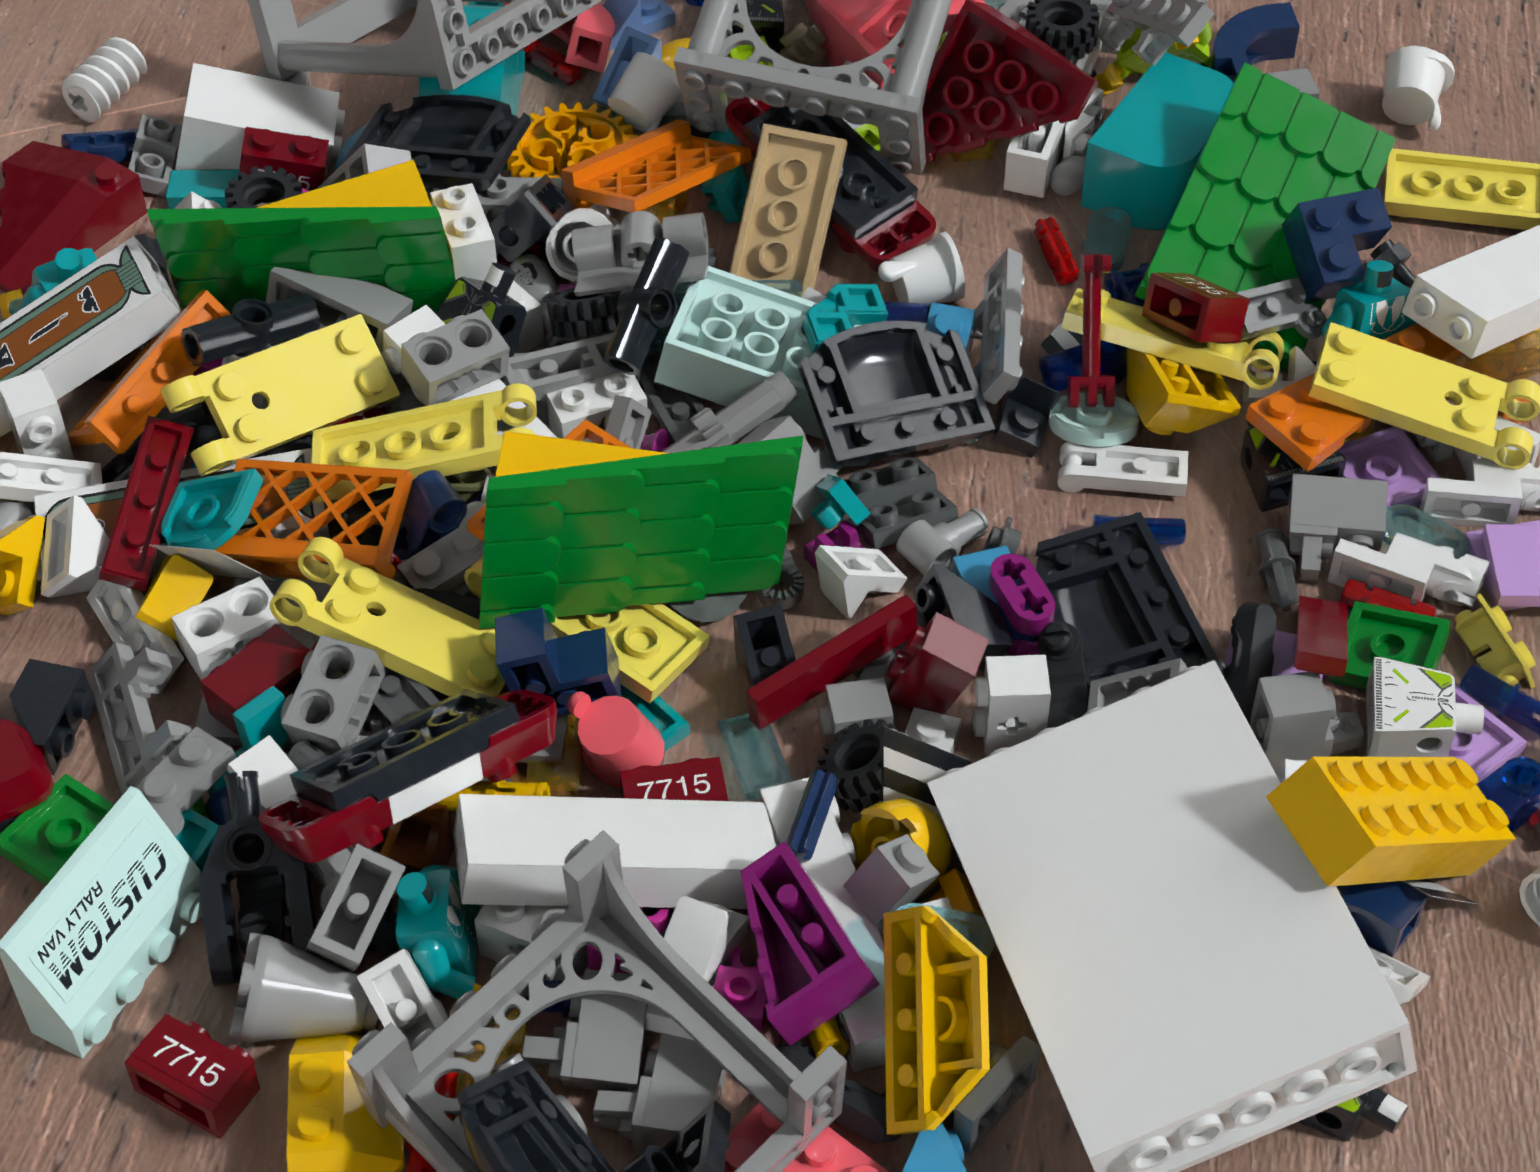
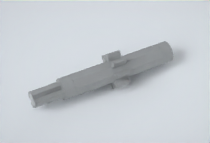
M779 370L715 415L708 407L690 418V421L695 429L661 452L676 453L698 450L704 447L713 448L735 445V442L783 410L785 406L797 399L799 395L786 375Z

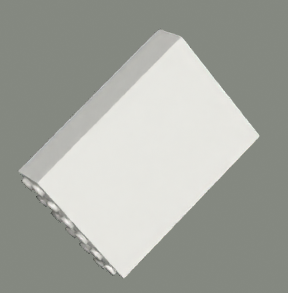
M1215 660L1201 666L1189 667L1180 672L1178 676L1152 687H1142L1134 691L1129 697L1105 707L1093 708L1082 717L1059 727L1046 728L1031 739L1010 748L997 749L982 760L963 768L950 769L939 778L927 783L1094 1172H1180L1417 1071L1409 1021L1337 887H1327L1266 798L1281 783Z

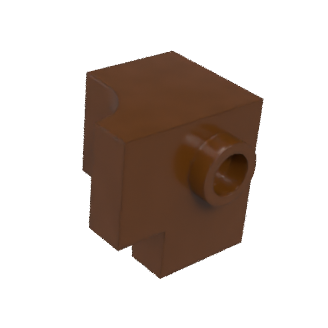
M435 803L383 829L381 832L384 839L376 845V848L381 849L380 855L406 866L401 878L412 872H420V870L429 865H447L454 851L447 805Z

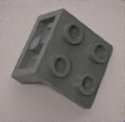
M1024 1034L1010 1049L1005 1046L999 1048L989 1041L990 1070L942 1121L946 1130L953 1129L956 1132L963 1150L968 1154L973 1151L1036 1080L1041 1046Z

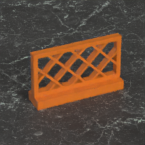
M677 119L562 169L564 195L574 205L570 211L577 208H589L594 203L627 212L642 211L751 161L752 155L751 148L693 136L691 135L690 122Z
M207 290L200 291L185 309H181L180 315L167 329L154 336L67 434L69 442L74 447L106 443L116 454L124 453L144 430L148 415L156 417L166 405L160 390L173 381L192 375L200 366H194L186 357V352L181 342L182 329L231 314Z
M253 459L237 460L234 472L255 468L260 475H266L270 483L259 490L250 511L258 524L241 536L234 535L226 543L215 549V551L268 577L310 580L300 571L298 558L309 541L315 538L313 533L336 518L344 531L331 540L340 546L344 558L370 568L389 579H394L396 569L390 563L414 477L409 470ZM299 477L309 478L313 485L290 501L283 488ZM341 480L352 481L356 488L333 504L325 491ZM384 483L396 484L393 496L376 507L368 494ZM278 492L285 505L263 520L255 508ZM318 496H321L328 508L305 523L298 511ZM361 499H364L372 511L348 527L340 514ZM293 515L300 528L284 539L274 538L270 530ZM379 521L383 526L379 545H361L356 537ZM313 555L319 562L329 565L322 557Z

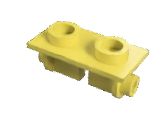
M1481 593L1476 595L1480 609L1474 612L1464 610L1457 614L1454 619L1456 622V633L1460 636L1472 656L1490 648V652L1480 656L1476 661L1493 689H1500L1504 694L1510 693L1518 687V681L1523 678L1531 689L1534 688L1535 684L1530 668L1536 666V663L1527 646L1522 640L1514 644L1507 633L1512 630V627L1502 609L1498 605L1490 608Z

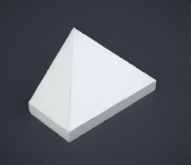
M73 495L47 515L41 595L48 598L102 566L110 541L83 498Z

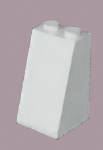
M193 63L175 170H239L245 128L252 127L329 140L324 176H327L330 160L337 161L342 143V137L335 136V133H342L345 110L338 109L340 93Z

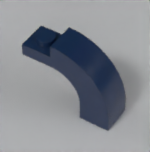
M1276 3L1253 7L1236 14L1226 21L1216 35L1210 69L1224 74L1234 83L1244 62L1254 65L1267 60L1294 58L1300 26L1291 3Z
M1402 881L1336 886L1367 945L1392 958L1418 926L1428 897Z

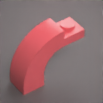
M598 3L550 33L560 37L569 46L565 60L566 63L601 73L604 72L615 31V22L611 14Z

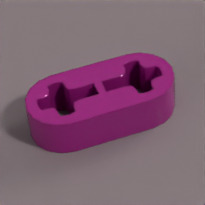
M1012 553L1003 554L995 558L990 568L989 588L1012 626L1018 632L1030 636L1040 635L1044 627L1054 620L1056 603L1052 594L1027 558ZM1019 578V586L1015 584L1013 579ZM1026 602L1031 610L1024 611Z

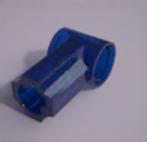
M1101 340L1100 375L1115 376V384L1121 382L1127 372L1128 348ZM1083 344L1039 357V370L1045 386L1056 391H1062L1067 389V376L1082 375Z

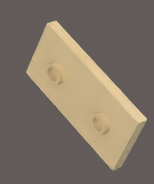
M763 124L729 273L798 297L803 295L808 286L814 289L846 152L847 141L845 139Z

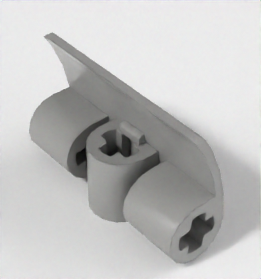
M635 211L623 218L621 229L615 230L612 224L573 229L572 247L578 269V279L574 291L575 296L622 291L627 286H634L655 238H666L671 242L682 245L690 252L678 283L705 280L708 270V234L703 212L663 217L662 224H660L657 217L652 213Z

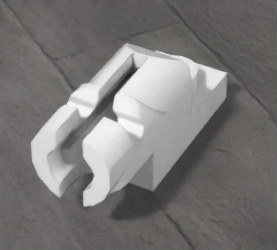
M1471 458L1465 480L1428 477L1419 508L1420 522L1484 527L1485 524H1515L1519 510L1540 511V465L1538 468H1535L1531 463H1528L1521 469L1513 470L1501 467L1490 459Z
M1396 533L1386 554L1340 539L1334 551L1327 582L1344 588L1348 579H1355L1367 583V589L1372 590L1376 586L1411 598L1410 603L1415 605L1417 601L1423 602L1425 596L1428 595L1454 605L1473 608L1477 600L1476 595L1480 593L1485 579L1484 574L1488 569L1490 561L1470 554H1465V556L1455 559L1453 557V548L1447 546L1438 547L1400 533Z

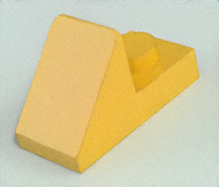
M36 515L12 523L0 531V614L7 616L34 607L45 517Z
M173 554L171 557L166 555L158 566L135 617L178 641L171 617L200 604L212 585L214 576L178 554Z

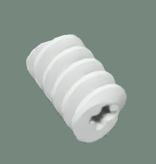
M118 37L109 38L92 53V56H89L83 61L82 65L78 66L72 74L63 80L61 88L67 105L79 118L87 122H96L101 117V113L107 112L111 104H115L120 99V95L127 93L130 86H134L139 81L140 75L146 74V60L139 49L131 42Z

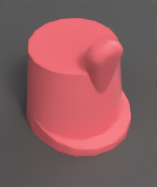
M580 691L570 696L567 709L572 715L579 718L577 733L583 746L582 755L584 762L604 783L621 788L620 771L635 769L643 765L658 766L661 764L664 758V741L661 733L631 701L620 696H605L591 702L590 696Z

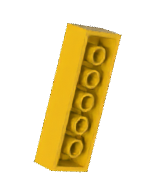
M1311 757L1266 796L1327 887L1469 876L1516 839L1507 827L1509 820L1505 812L1495 802L1486 799L1476 785L1479 780L1474 770L1465 761L1456 757Z

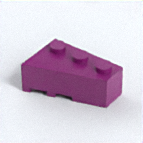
M784 841L742 869L741 877L750 925L755 933L759 958L757 963L759 973L764 979L768 1004H765L768 1020L791 1046L878 987L880 983L804 866Z

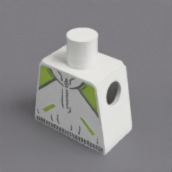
M1374 657L1366 685V757H1448L1455 733L1481 734L1484 723V706L1456 703L1455 678L1450 673L1387 658Z

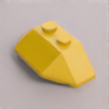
M1127 348L1126 393L1144 426L1151 432L1160 435H1171L1173 431L1191 433L1239 415L1241 406L1220 374Z
M921 905L883 913L886 1134L888 1135L935 1130L990 1070L987 957L931 907Z
M357 1034L296 1039L289 1054L286 1147L288 1172H401L405 1167V1138L391 1124L383 1129L369 1115L347 1061L352 1057V1050L362 1038Z

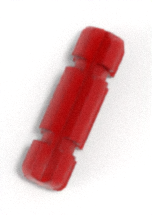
M538 40L524 47L526 61L568 85H573L576 80H580L582 67L566 63V56L544 43H539Z
M1048 217L1045 220L1038 219L1035 222L1036 229L1034 234L1041 244L1040 247L1050 268L1053 270L1052 273L1057 283L1060 285H1065L1068 282L1075 283L1078 280L1077 273L1079 268L1075 260L1071 258V251L1062 233L1059 231L1060 228L1056 220L1052 217Z
M1348 579L1341 594L1340 603L1347 604L1349 608H1353L1355 601L1432 617L1435 616L1436 608L1433 605L1417 601L1415 605L1410 603L1411 598L1376 586L1370 590L1366 588L1367 583L1355 579Z

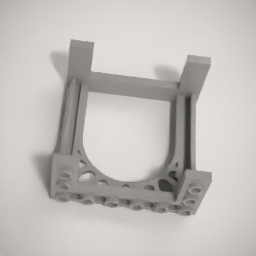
M248 0V4L270 79L283 81L299 71L438 78L440 89L454 90L602 0H337L297 22L290 0ZM462 2H498L509 4L468 27ZM417 6L411 25L399 39L385 44L351 43Z
M704 0L688 48L678 47L673 60L687 121L694 128L703 132H712L714 130L727 132L728 126L725 122V111L728 105L727 96L735 99L747 97L761 100L773 107L789 106L798 108L814 116L826 114L840 117L856 125H863L865 123L877 125L881 155L903 175L911 173L922 176L926 163L922 107L929 73L952 0H912L905 22L887 45L860 61L834 67H815L796 63L770 49L757 35L750 22L747 12V0ZM733 25L743 28V32L733 34ZM740 45H751L755 48L754 53L746 60L727 57L732 49ZM891 58L896 59L891 64V68L895 70L894 74H892L888 66H886L883 63L884 60ZM761 61H765L771 63L773 66H767L758 63ZM865 71H874L883 79V88L880 90L862 86L859 81L860 75ZM837 79H849L851 83L837 81Z
M604 830L592 841L588 839L580 841L565 858V865L562 869L569 909L558 919L550 917L545 920L531 937L532 942L517 956L511 953L504 957L491 973L492 979L479 991L471 990L461 996L451 1008V1016L436 1030L428 1028L423 1031L411 1045H409L407 1037L390 1022L380 1032L373 1030L361 1038L352 1050V1057L347 1061L369 1115L383 1129L391 1124L437 1172H478L470 1154L459 1117L457 1116L454 1121H451L446 1116V1114H460L458 1099L445 1098L439 1095L434 1088L436 1081L444 1074L451 1072L465 1073L471 1076L475 1083L491 1076L502 1049L525 1022L545 1008L573 997L593 994L619 995L642 1001L657 1008L684 1029L782 1125L735 1172H783L842 1113L847 1060L830 1045L801 1072L677 954L644 915L625 887L619 844ZM585 945L594 946L602 956L601 969L598 975L590 980L579 978L573 969L574 956ZM615 957H619L624 962L620 964V970L630 973L631 977L623 981H616L612 978L615 970ZM561 966L565 980L556 988L546 987L543 982L547 978L551 981L555 976L556 970ZM643 983H645V984H646L649 988H651V989H648V988H645V987H641V986H642ZM515 1008L520 1011L517 1019L509 1020L506 1018ZM481 1044L485 1047V1053L476 1062H470L461 1058L474 1052V1045Z

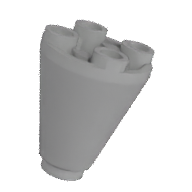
M250 932L229 1034L230 1039L257 1042L361 1033L362 1028L375 1030L378 1015L358 981L357 974L275 937Z

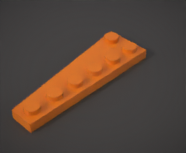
M1418 323L1383 339L1451 363L1463 354ZM1314 373L1248 405L1245 417L1249 423L1307 472L1341 448L1344 440L1355 431L1360 433L1367 428L1372 419L1309 397L1308 394Z

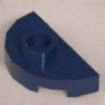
M138 129L61 135V147L107 157L117 163L124 162L132 157Z

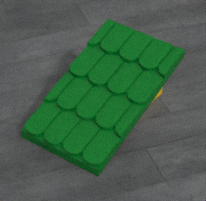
M1244 62L1134 296L1145 301L1151 273L1158 272L1193 274L1235 293L1299 278L1281 224L1300 202L1376 188L1396 138L1380 130L1377 131L1375 127L1343 111L1339 112L1337 108L1305 92L1301 93L1299 89L1267 73L1263 74L1261 70ZM1326 300L1308 304L1317 306L1321 310ZM1295 327L1276 332L1284 342V353L1280 362V369L1287 373L1289 351L1297 346L1303 352L1309 340L1299 334ZM1267 340L1259 341L1253 346L1254 350L1267 349L1275 355L1278 354L1276 345Z
M414 159L256 208L146 209L183 309L188 306L200 291L207 290L230 314H233V306L243 299H259L266 302L270 270L274 267L312 272L315 275L375 282L412 299L411 313L425 305L436 313L456 281L441 216L437 206H432Z
M505 431L495 477L489 478L486 491L479 629L495 627V618L542 607L549 622L553 623L556 617L618 612L627 606L705 600L706 594L764 590L779 583L799 470L803 435L676 453H664Z

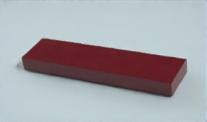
M148 415L100 570V580L146 592L158 553V549L150 545H160L163 536L161 533L162 521L177 489L194 428Z
M907 595L901 596L747 689L750 721L760 731L825 691L826 685L837 684L907 641L917 626V605Z
M1300 595L1296 613L1294 667L1297 670L1340 678L1345 676L1348 661L1347 604Z

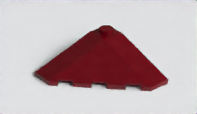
M966 0L939 48L929 73L922 107L925 164L934 162L937 156L955 152V154H961L985 147L987 142L1005 136L1007 139H1012L1039 131V126L1056 121L1063 124L1077 120L1099 82L1021 25L990 5Z
M37 141L30 142L2 162V175L5 178L4 188L0 189V217H2L0 227V289L6 293L21 289L24 296L32 285L33 270L37 266L55 260L58 251L64 248H74L78 251L84 248H92L93 252H95L147 213V207L139 175L110 158Z

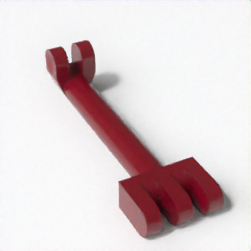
M1081 254V273H1083L1082 375L1067 376L1068 408L1079 407L1080 390H1085L1086 408L1097 406V389H1102L1104 407H1114L1115 376L1100 375L1101 273L1111 272L1112 262L1110 254Z

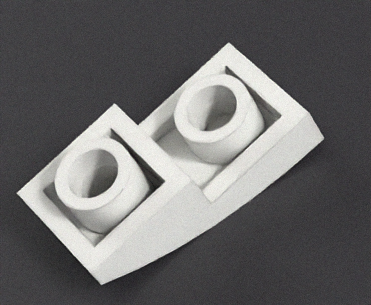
M1096 87L1079 118L1066 123L1062 161L1072 155L1081 157L1087 152L1088 141L1092 138L1093 131L1101 124L1104 116V109H1102L1103 90Z

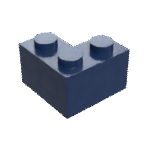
M1379 187L1300 202L1281 224L1299 280L1306 292L1307 304L1336 298L1337 292L1342 287L1359 283L1365 276L1358 251L1373 249L1392 228Z
M543 607L495 618L496 665L509 691L530 690L554 698L557 705V717L571 714L567 709V703L570 696L578 691L589 695L591 702L605 696L621 697L618 655L605 627L557 638Z

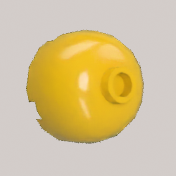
M902 798L879 802L859 813L862 814L861 820L853 823L850 831L857 869L878 846L907 834L915 844L924 850L930 863L940 873L919 898L923 897L940 883L938 879L947 873L951 862V845L946 828L940 818L929 807L915 800Z

